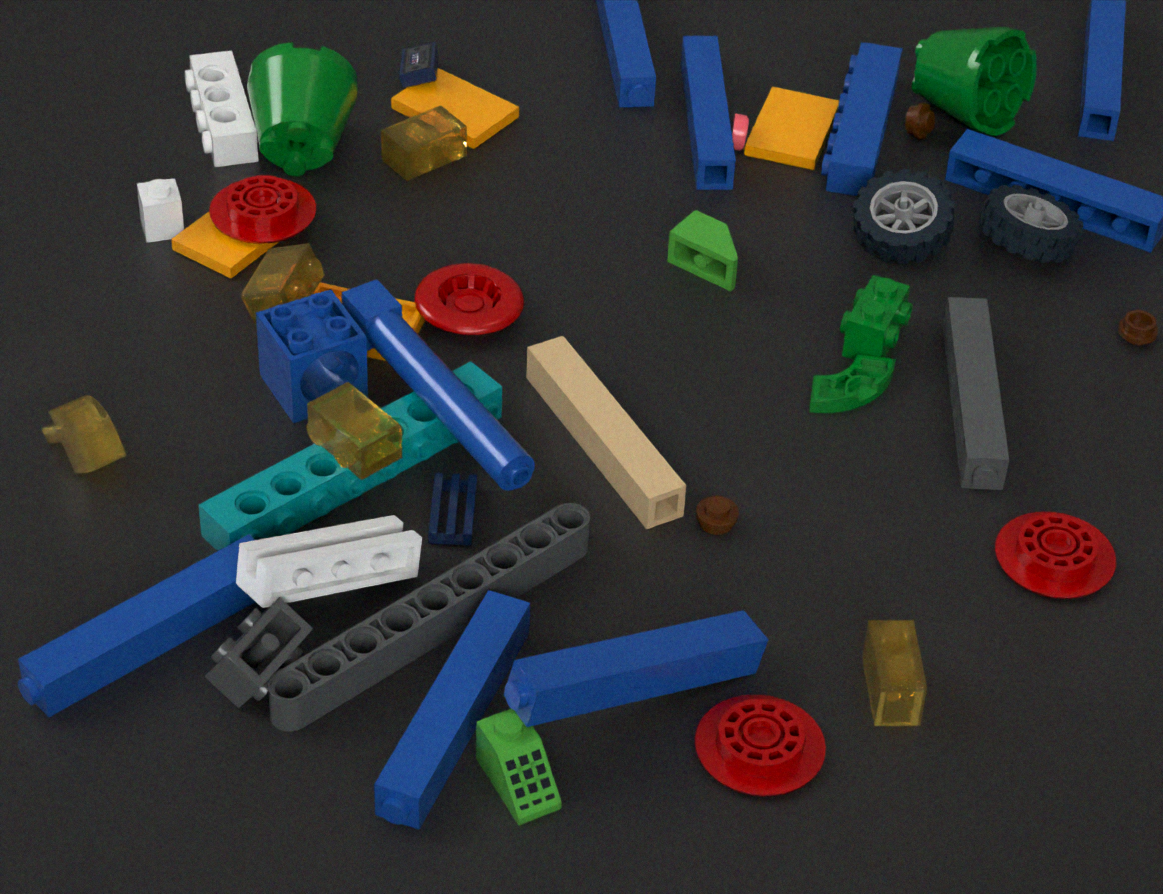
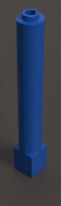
M378 279L343 291L342 305L366 335L367 351L375 348L501 489L508 491L526 485L531 479L535 468L533 458L402 318V305Z

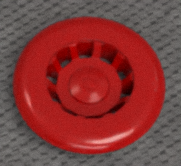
M257 175L244 178L220 190L211 201L209 214L215 227L228 237L246 243L268 244L287 240L304 231L314 219L316 202L307 189L295 182L275 176Z
M475 263L452 264L429 273L417 286L414 296L415 306L427 322L444 331L461 335H482L504 329L517 320L524 308L522 290L513 278L496 268Z
M1042 511L1018 516L1003 526L995 542L996 557L1006 575L1021 587L1046 597L1073 599L1091 595L1102 589L1110 581L1116 569L1115 551L1106 536L1090 523L1064 513Z
M753 694L724 700L712 707L702 717L695 733L696 752L705 770L722 785L747 795L778 796L798 790L816 776L825 759V739L816 721L797 705L773 696Z

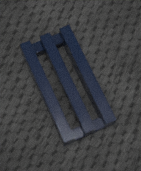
M435 473L428 543L472 545L477 475H469L468 481L460 480V474H452L451 480H444L443 473ZM443 491L450 492L446 533H438ZM459 492L467 493L463 534H455Z

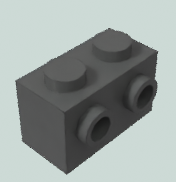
M280 597L263 613L255 608L237 627L243 635L236 642L229 637L211 656L216 664L205 675V678L238 708L252 696L257 701H260L268 693L270 677L279 667L283 669L299 658L303 651L298 645L313 629Z

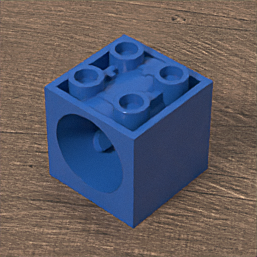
M331 289L256 312L260 376L293 424L368 399L366 335Z

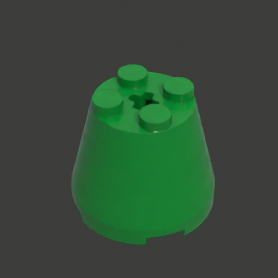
M989 27L938 31L928 39H921L916 46L915 55L917 61L915 77L912 81V90L915 94L920 95L971 129L992 136L1001 135L1015 125L1014 116L1022 102L1030 101L1037 72L1036 51L1029 49L1025 39L1026 33L1014 28Z
M293 42L266 49L251 64L247 90L259 141V151L271 163L283 168L284 172L288 175L301 176L305 171L317 169L333 159L334 151L356 104L358 94L357 74L352 65L343 56L324 46H321L320 50L294 48Z

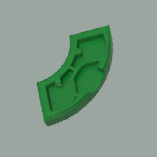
M856 354L854 362L842 372L832 375H813L809 412H843L872 402L891 383L896 359Z

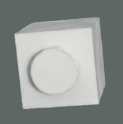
M175 178L155 179L150 182L137 183L140 219L146 242L169 240L184 230L182 202Z

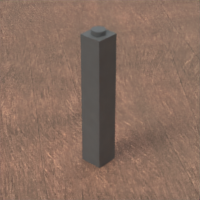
M948 297L943 321V336L961 488L1003 490L1009 464V454L988 301L983 298Z

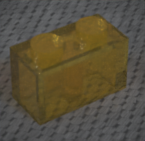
M440 105L382 129V160L406 181H409L467 156V126Z
M309 243L268 249L240 295L255 326L257 327L256 312L313 295L324 276L322 264L316 258Z
M349 382L307 403L308 423L306 429L310 439L316 445H321L332 454L341 467L348 468L361 480L402 458V426Z
M868 620L862 659L874 726L920 725L927 693V684L914 620Z

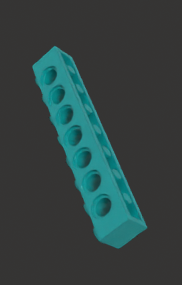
M471 361L452 371L497 420L502 418V386ZM413 391L199 504L201 536L219 551L248 534L255 540L291 534L305 524L326 515L338 506L361 496L371 488L394 478L404 470L427 460L437 452L459 441Z

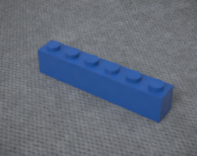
M861 42L858 55H851L843 93L840 95L838 113L835 114L832 133L829 136L827 154H824L821 175L827 176L826 191L857 196L861 187L865 188L867 181L875 176L898 81L903 48Z
M970 129L964 132L950 150L945 180L986 195L990 194L993 188L998 189L1002 185H1007L1009 188H1012L1013 185H1019L1023 189L1033 188L1039 190V193L1046 195V193L1056 197V201H1063L1070 206L1069 210L1075 211L1080 216L1078 220L1083 222L1084 226L1082 229L1150 253L1163 236V196Z

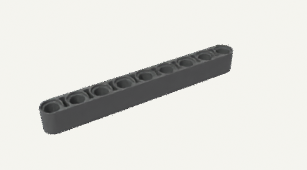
M564 503L553 508L276 672L268 681L270 721L273 726L287 732L300 730L466 629L488 590L518 598L582 559L589 550L590 512L584 506L576 503Z

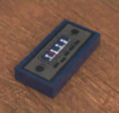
M436 42L402 49L399 72L402 87H410L437 80L439 52Z

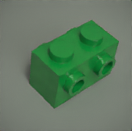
M873 275L865 289H858L853 303V310H846L840 325V333L845 334L842 357L855 360L856 354L885 357L890 348L894 349L899 338L900 329L903 325L906 326L908 324L913 309V303L908 302L909 285L896 282L890 278Z

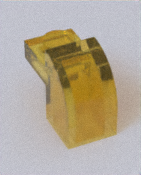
M84 395L49 411L53 423L43 427V433L48 444L62 442L75 473H90L127 456L110 417L102 405L92 396Z

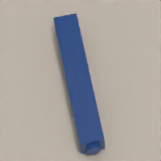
M596 0L619 108L654 106L656 74L638 0Z
M1126 0L1090 1L1086 21L1078 136L1114 141L1121 108Z
M683 36L681 72L696 190H733L736 159L718 36Z
M248 534L19 658L21 679L18 680V688L25 701L29 705L36 703L48 717H51L255 603L236 584L239 543L254 541L255 539Z
M491 590L487 591L374 784L376 816L382 817L393 824H403L420 830L475 732L476 721L481 720L529 635L530 602Z
M742 610L514 660L508 682L505 685L504 697L509 707L515 710L526 727L755 674L769 639L747 613Z

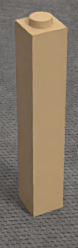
M560 336L527 347L526 378L646 529H650L683 517L686 484L566 338Z

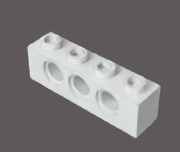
M232 50L189 55L191 70L184 71L187 92H190L192 110L196 112L197 128L202 136L204 153H211L215 167L259 162L257 132Z

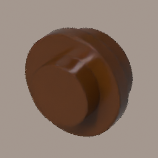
M919 103L917 106H910L908 109L905 126L908 134H913L917 139H924L934 128L935 114L927 103Z
M1132 310L1120 320L1118 332L1130 344L1144 345L1155 341L1158 335V326L1155 317L1149 312Z
M709 496L702 499L696 506V519L700 527L709 534H725L732 529L738 520L739 509L737 505L726 497Z

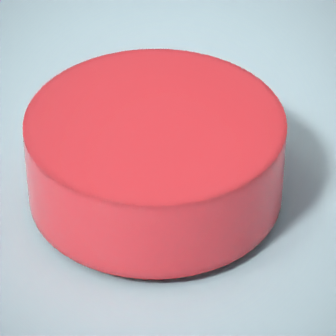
M735 113L731 124L734 150L741 151L744 148L749 118L747 115Z

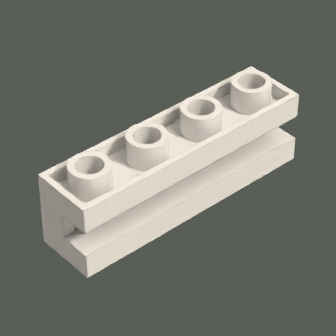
M395 515L239 543L236 584L262 608L270 607L279 597L285 603L418 577L422 537L414 530L402 532L403 522Z

